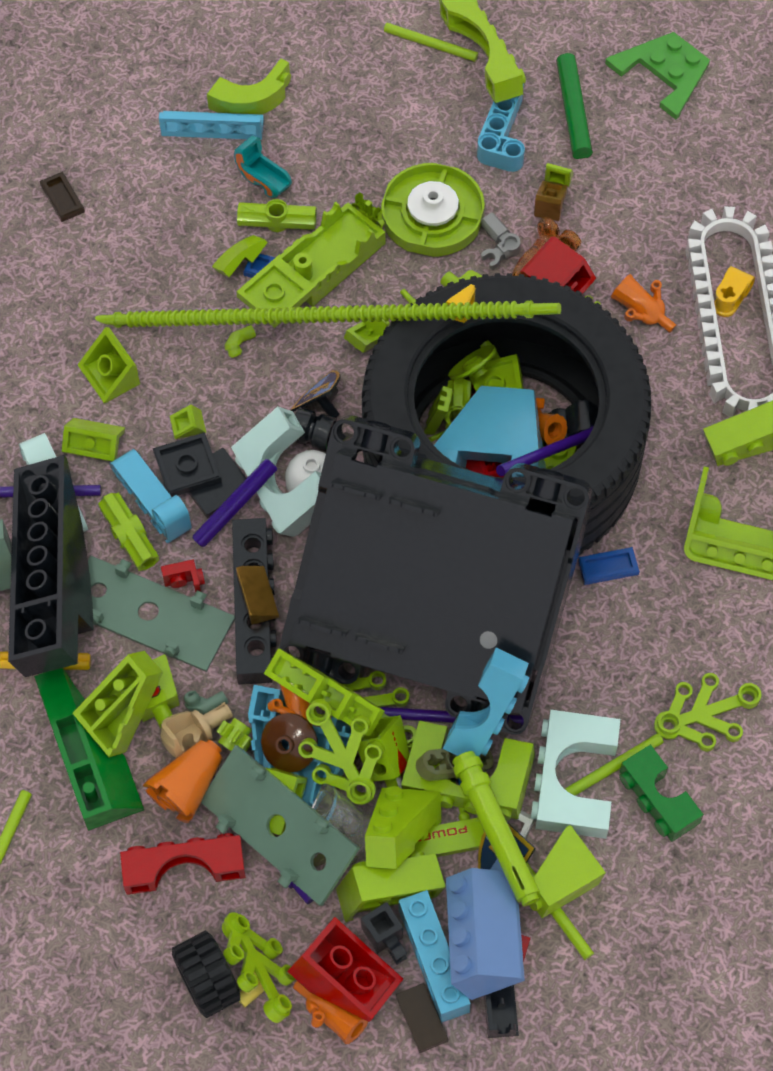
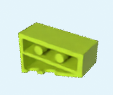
M145 651L128 654L72 713L108 757L127 751L163 674L162 670Z
M397 786L382 787L365 834L366 867L397 869L415 850V844L420 839L425 840L428 837V830L433 825L438 826L442 822L441 791L402 789Z
M417 852L409 855L397 869L366 867V861L358 862L352 865L350 871L337 886L336 892L346 923L353 921L356 913L367 910L373 911L386 902L389 906L397 905L398 900L426 890L430 899L436 898L446 886L436 853L424 855V852Z

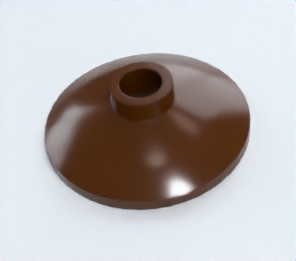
M284 713L272 718L266 724L261 737V746L266 759L276 769L286 772H297L309 766L314 760L312 757L304 758L299 754L298 747L305 738H312L318 744V739L313 726L304 717L293 713ZM283 739L289 742L288 750L282 746ZM309 744L303 745L305 751H313Z

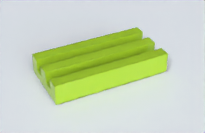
M443 386L429 409V416L426 420L427 425L424 428L425 434H435L446 416L453 393L451 388Z

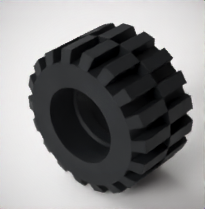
M205 930L172 947V957L197 1009L204 1017L208 1018L240 1001V990L217 942L209 932Z

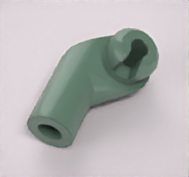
M189 691L184 696L185 707L191 712L197 710L203 715L223 702L225 704L229 703L222 691L208 699L199 696L196 691Z

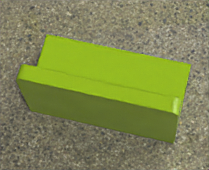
M73 418L64 425L61 452L114 461L118 454L119 438L125 433V427Z

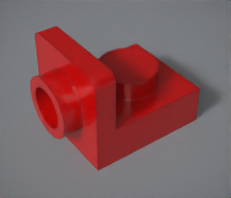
M194 559L161 566L165 587L180 588L185 586L187 582L193 581L195 593L197 590L201 592L200 585L205 584L202 568L196 569Z

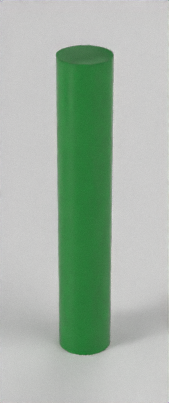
M565 53L557 57L556 64L572 155L575 159L589 158L593 151L576 57L571 53Z

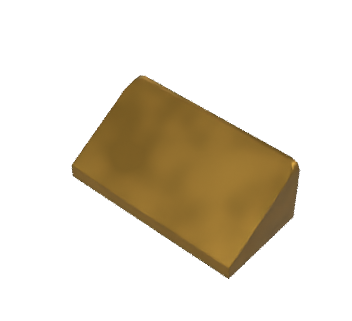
M236 567L238 581L251 624L279 618L265 567Z

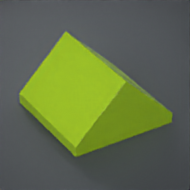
M105 327L78 363V367L103 403H107L140 385L136 364L109 327Z

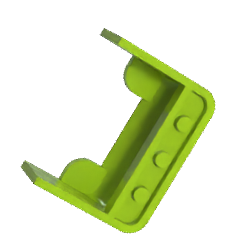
M704 466L685 540L684 552L686 556L695 562L773 580V531L721 519L722 505L720 500L713 495L703 493L709 467Z

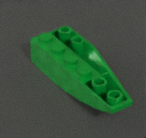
M60 668L34 676L87 830L90 831L144 811L124 754L108 757L72 714L85 699L65 670Z

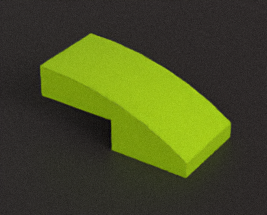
M255 235L249 236L224 252L212 265V268L230 278L243 259L253 263L268 242Z

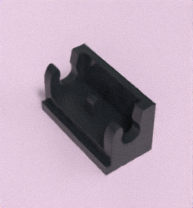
M514 985L484 995L488 1038L519 1036Z

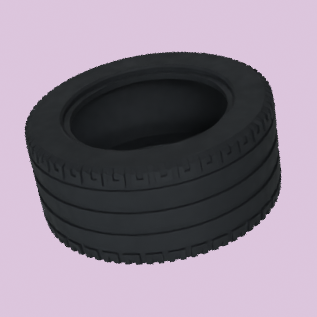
M495 273L494 276L483 274L482 277L478 278L471 276L468 280L462 278L457 283L452 281L447 283L445 287L439 286L436 288V291L427 292L425 297L420 296L416 299V304L419 306L422 303L426 306L429 303L433 305L440 303L442 306L452 296L472 284L476 288L475 302H478L479 305L481 302L488 304L490 301L494 304L500 301L502 305L505 301H508L510 304L512 301H516L517 304L524 303L525 301H533V303H560L561 313L558 315H534L533 318L518 315L515 319L511 315L508 319H505L503 316L500 319H497L495 316L493 319H489L487 316L484 320L479 316L477 320L471 317L465 323L451 320L450 318L448 320L441 318L439 321L435 318L431 321L427 318L424 321L420 320V318L417 321L413 319L406 321L405 318L403 321L398 319L394 322L391 321L390 326L385 328L383 336L380 335L377 344L374 346L366 367L362 387V418L383 422L393 427L411 431L420 440L419 453L425 454L430 460L468 470L444 456L427 438L419 421L430 403L438 396L442 387H448V381L451 380L448 376L450 370L463 358L480 349L481 344L489 340L501 358L517 354L523 376L534 378L551 386L568 399L571 404H574L577 400H589L598 407L595 425L584 444L566 461L550 469L564 475L582 479L591 486V502L593 504L579 555L584 550H589L594 542L598 543L604 535L609 533L611 527L616 525L627 508L639 479L651 420L649 376L647 375L646 365L643 364L642 355L638 354V347L633 344L632 337L626 335V329L619 325V321L616 318L611 317V313L608 310L604 311L602 305L593 303L592 298L588 296L585 298L578 290L574 292L567 285L565 287L560 286L559 282L551 283L545 278L542 280L536 279L537 276H531V278L524 277V274L512 276V273H507V276H501L500 273ZM399 440L398 447L411 451L408 441ZM363 451L364 463L377 466L382 462L383 456ZM490 476V477L497 478V479H502V480L504 479V477H494V476ZM525 476L512 477L513 480L526 483ZM577 488L570 490V496L585 499L582 490ZM530 500L526 509L552 516L556 506L541 500Z

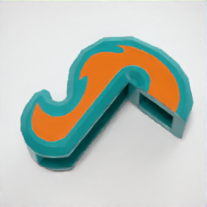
M251 136L234 151L237 168L249 182L262 186L265 195L277 198L291 186V176L285 169L265 157L261 153L262 145L260 138Z

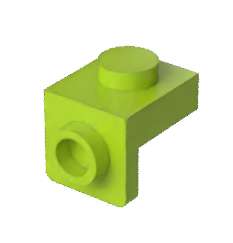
M383 319L380 322L376 320L373 322L369 320L361 322L347 329L344 339L356 349L365 353L374 348L380 335L383 336L385 328L389 327L390 322H385Z

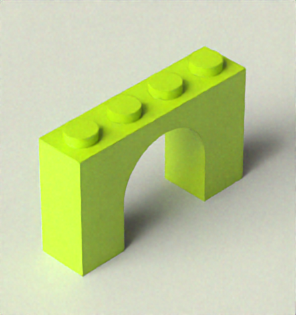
M419 721L401 783L402 789L441 791V807L449 809L455 806L464 808L465 811L471 814H476L469 797L464 795L460 785L454 784L448 779L428 781L418 774L416 770L417 759L428 750L443 749L449 732L447 726ZM504 738L497 768L490 777L492 782L490 787L506 821L511 818L519 819L535 758L533 743ZM439 762L437 765H432V766H433L434 768H436L437 766L440 765V762Z

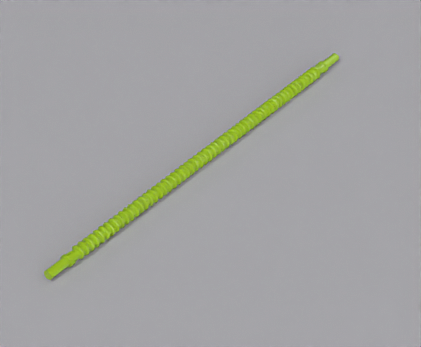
M490 301L488 304L481 302L480 305L478 302H474L472 305L469 302L465 303V305L461 302L457 305L452 302L450 305L443 303L442 306L440 303L435 305L429 303L427 306L424 303L420 304V306L415 303L412 306L410 304L405 306L403 304L398 306L392 304L390 307L387 304L383 305V307L379 304L375 307L374 305H369L368 307L362 305L361 308L358 305L354 307L342 305L339 308L337 306L332 308L330 306L325 308L322 306L318 308L306 306L304 309L302 307H297V309L295 307L290 309L287 307L283 309L271 307L269 309L262 308V310L260 308L255 310L253 308L248 310L245 308L241 310L230 308L228 310L215 309L214 311L212 309L207 311L196 309L194 311L187 310V312L185 310L180 312L178 310H168L167 312L156 310L154 312L148 311L147 313L146 311H135L134 313L129 311L127 314L115 312L113 315L95 316V319L101 323L113 325L115 328H121L125 325L130 328L133 326L138 328L140 326L153 327V325L155 327L160 325L162 327L166 325L169 327L173 325L184 327L186 325L192 326L193 324L195 326L200 324L202 326L206 324L218 326L220 323L223 326L226 324L246 325L247 323L250 325L254 323L266 325L268 322L270 324L275 322L277 324L282 322L284 324L289 322L294 324L296 321L299 324L303 323V321L306 324L310 323V321L312 323L317 321L319 323L324 321L327 323L331 321L334 323L338 321L344 323L346 320L351 323L353 320L355 322L360 320L362 322L367 320L370 322L374 320L380 322L382 319L385 322L389 321V319L394 322L397 319L403 321L404 318L406 321L411 319L417 321L419 318L422 321L426 320V318L430 321L434 318L439 321L441 318L448 320L449 317L451 320H455L456 317L459 320H462L464 317L467 320L471 319V317L477 320L479 316L484 320L487 316L489 319H493L494 316L497 319L502 318V316L508 319L511 315L515 319L518 315L525 316L526 318H533L534 315H558L561 313V304L533 303V301H525L520 304L512 301L510 304L508 301H505L502 305L500 301H497L495 304Z

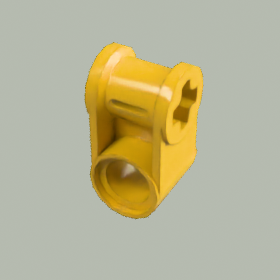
M730 266L716 290V299L714 301L716 314L722 317L732 316L752 289L755 276Z

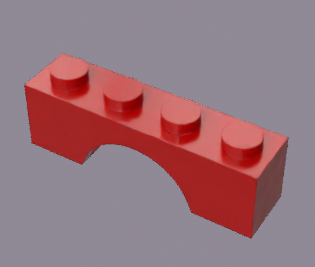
M232 833L220 834L217 838L208 840L201 837L191 838L187 840V843L180 844L162 842L157 847L151 848L133 846L128 848L127 851L120 852L123 887L126 895L156 891L161 878L169 869L185 863L202 866L211 873L216 882L246 878L240 835L234 836Z

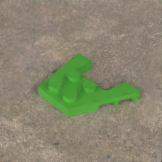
M675 32L609 56L606 58L605 64L621 77L638 63L646 67L674 89L671 94L660 102L659 107L677 120L684 106L689 101L692 92L707 70L710 59Z

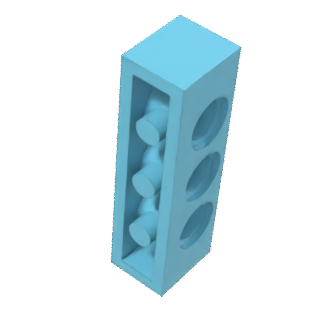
M426 890L398 900L400 916L441 1023L470 1013L471 1003L469 998L451 985L449 946L428 891Z

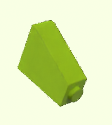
M571 825L564 829L534 876L535 883L540 891L538 894L540 899L529 906L533 911H537L541 918L546 917L599 885L606 874Z

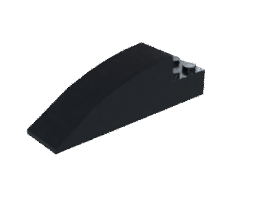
M65 455L14 469L8 662L24 677H29L78 664V634L94 630L87 550L81 516Z

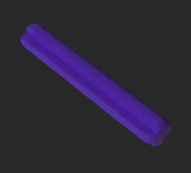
M264 459L193 534L192 538L198 545L205 547L277 471V467L269 459Z

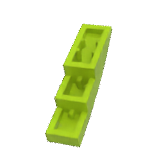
M278 648L264 672L266 676L309 703L317 699L327 701L332 708V716L344 721L348 725H351L355 716H366L370 721V727L364 734L365 736H371L385 712L359 694ZM355 722L357 728H365V724L363 722Z

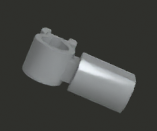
M491 212L482 218L481 227L497 243L494 249H486L481 254L483 261L487 258L495 259L489 263V268L493 270L499 267L500 261L503 259L506 261L520 253V238L516 234L510 233L508 228L494 213Z

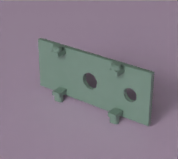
M90 555L88 565L91 588L96 584H103L107 588L104 596L98 598L92 596L93 624L207 672L233 624L235 616L203 603L207 597V594L197 590L191 598L129 572L128 570L132 565L129 561L122 559L115 566ZM153 603L158 607L159 612L156 618L147 621L139 617L138 611L143 604Z
M235 745L201 801L204 806L218 817L219 822L215 828L222 834H225L230 827L280 871L281 876L277 881L284 888H288L290 883L293 882L319 906L324 905L360 849L238 745ZM277 814L281 815L286 823L284 833L278 837L274 836L269 828L271 819ZM318 853H322L326 858V865L320 871L313 864V859Z

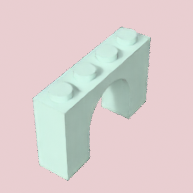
M277 406L231 447L236 455L235 461L244 469L247 476L264 459H269L276 466L277 460L283 451L305 432L293 411ZM313 472L295 489L284 494L276 484L274 473L257 491L260 498L259 503L270 515L272 526L277 533L295 537L310 525L318 494L320 472Z
M550 710L549 720L543 719L541 736L547 737L546 747L540 746L538 764H543L542 774L536 773L534 791L540 792L539 802L533 801L531 819H536L535 829L563 833L564 829L571 825L578 835L607 838L612 802L582 798L570 794L560 785L555 769L564 757L575 752L615 756L618 747L621 719Z

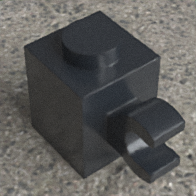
M387 902L361 917V929L377 954L387 948L396 965L407 959V952L399 942L403 938V926Z

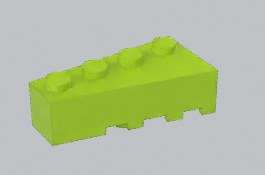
M773 400L703 428L705 439L717 466L732 465L738 460L773 450Z

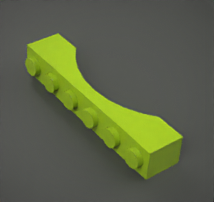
M439 0L440 15L448 29L472 39L486 53L488 62L485 67V84L493 101L498 103L523 95V84L526 83L524 71L517 67L513 54L508 53L504 40L498 38L494 25L489 24L487 15L484 10H480L477 0Z

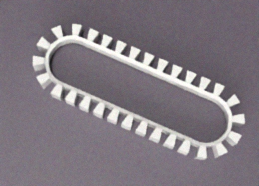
M724 206L722 219L717 220L713 209H710L703 213L701 224L696 221L693 222L687 240L686 256L687 260H689L688 269L689 273H691L690 281L691 287H693L695 312L698 315L697 324L698 329H700L699 336L700 343H702V355L705 357L704 367L705 372H707V386H711L709 395L713 403L725 398L726 401L722 413L728 417H733L737 408L748 411L772 401L773 393L761 399L744 398L735 393L727 381L704 242L712 234L721 231L737 233L749 242L752 249L772 367L773 248L772 242L768 241L769 231L766 225L755 229V231L753 230L756 215L747 211L743 221L733 219L735 207Z

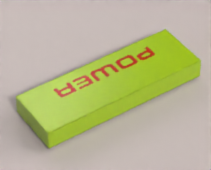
M477 817L432 826L428 830V837L425 840L420 839L415 844V850L411 854L417 852H424V855L436 853L437 857L478 850L484 833L481 822Z

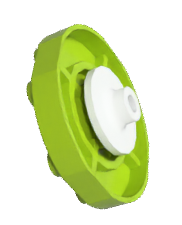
M437 163L414 165L398 173L388 183L381 204L382 218L385 222L383 226L388 236L406 251L432 257L453 254L468 246L479 233L485 210L483 193L476 181L459 168Z

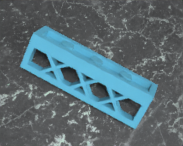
M163 111L159 113V123L162 136L248 139L251 136H256L262 140L264 116L258 114Z

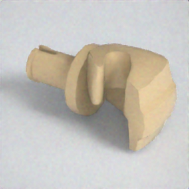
M225 702L204 715L197 710L176 713L164 719L161 724L160 736L162 744L173 757L177 758L200 740L205 742L212 740V730L221 725L223 720L233 719V714Z

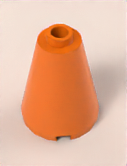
M200 740L150 777L143 784V787H147L146 793L164 810L168 808L173 812H178L179 814L176 819L189 823L193 819L223 760L220 754L222 750L211 740L207 742Z

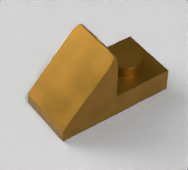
M542 181L535 198L534 216L559 221L568 185Z

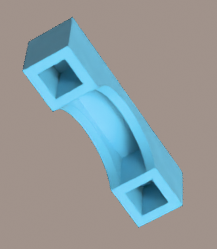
M495 648L478 684L487 695L490 706L477 712L460 711L448 732L443 746L444 750L456 756L468 751H474L476 756H480V754L486 756L493 742L490 739L491 735L499 734L505 721L502 716L504 713H511L517 701V698L514 697L516 692L522 693L528 683L529 677L525 673L529 663L499 648Z

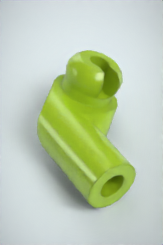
M249 325L230 334L224 345L229 357L234 358L241 355L242 349L239 345L256 337L253 326Z

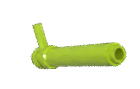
M474 751L462 753L452 761L454 764V774L456 778L461 779L460 787L464 795L469 797L517 902L522 903L523 907L532 905L540 899L538 896L540 891L490 787L492 782L488 773L483 772V763L480 757L475 755Z

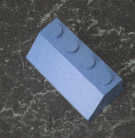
M470 868L447 877L446 891L451 985L470 1000L525 981L519 903L504 872L500 870Z

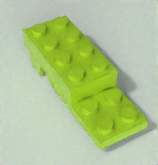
M360 192L355 195V203H352V205L346 203L341 208L335 202L329 212H323L321 226L311 234L302 235L300 239L293 242L292 246L287 247L281 255L279 254L236 291L237 298L254 310L256 308L262 310V308L269 309L271 307L274 309L277 307L281 309L284 307L289 309L295 307L297 309L305 301L312 307L315 306L386 244L385 231L382 229L385 224L382 218V209L372 207V202L364 200L363 194ZM275 322L274 324L270 325L275 328L279 324Z

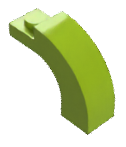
M280 58L266 78L252 85H238L219 77L207 93L208 109L217 113L258 115L273 110L286 98L285 88L291 80L289 62Z

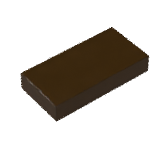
M63 171L39 181L61 222L85 212L83 205Z
M424 983L396 994L397 1002L419 1053L448 1042L446 1032Z

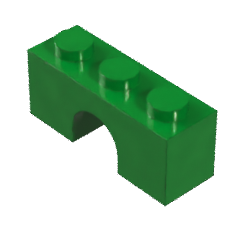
M650 744L622 762L619 778L626 789L630 790L632 788L638 796L636 800L644 813L649 812L655 819L654 825L658 833L662 837L667 836L673 842L698 826L704 814L686 791L674 798L664 797L657 791L655 784L666 776L668 767Z

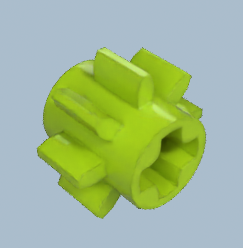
M236 718L231 723L223 720L216 731L221 735L218 743L232 751L235 745H238L246 752L251 745L252 739L248 735L252 729Z

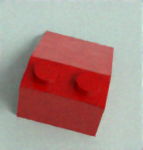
M336 917L320 931L287 971L310 993L368 1022L374 1018L403 980L395 970Z

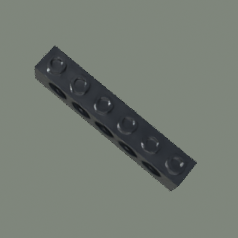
M266 518L232 520L237 681L238 685L273 683L272 679L266 676L264 672L274 657L271 655V647H277L276 630H271L270 621H276V618L260 622L259 624L262 627L259 629L249 628L252 624L236 572V567L264 566L272 594L275 595L274 578L269 579L268 571L274 570L273 553H268V545H273L272 528H267ZM253 547L259 549V550L256 551V552H248V551H247L248 549L253 548ZM255 649H260L263 651V653L258 656L250 654V652Z

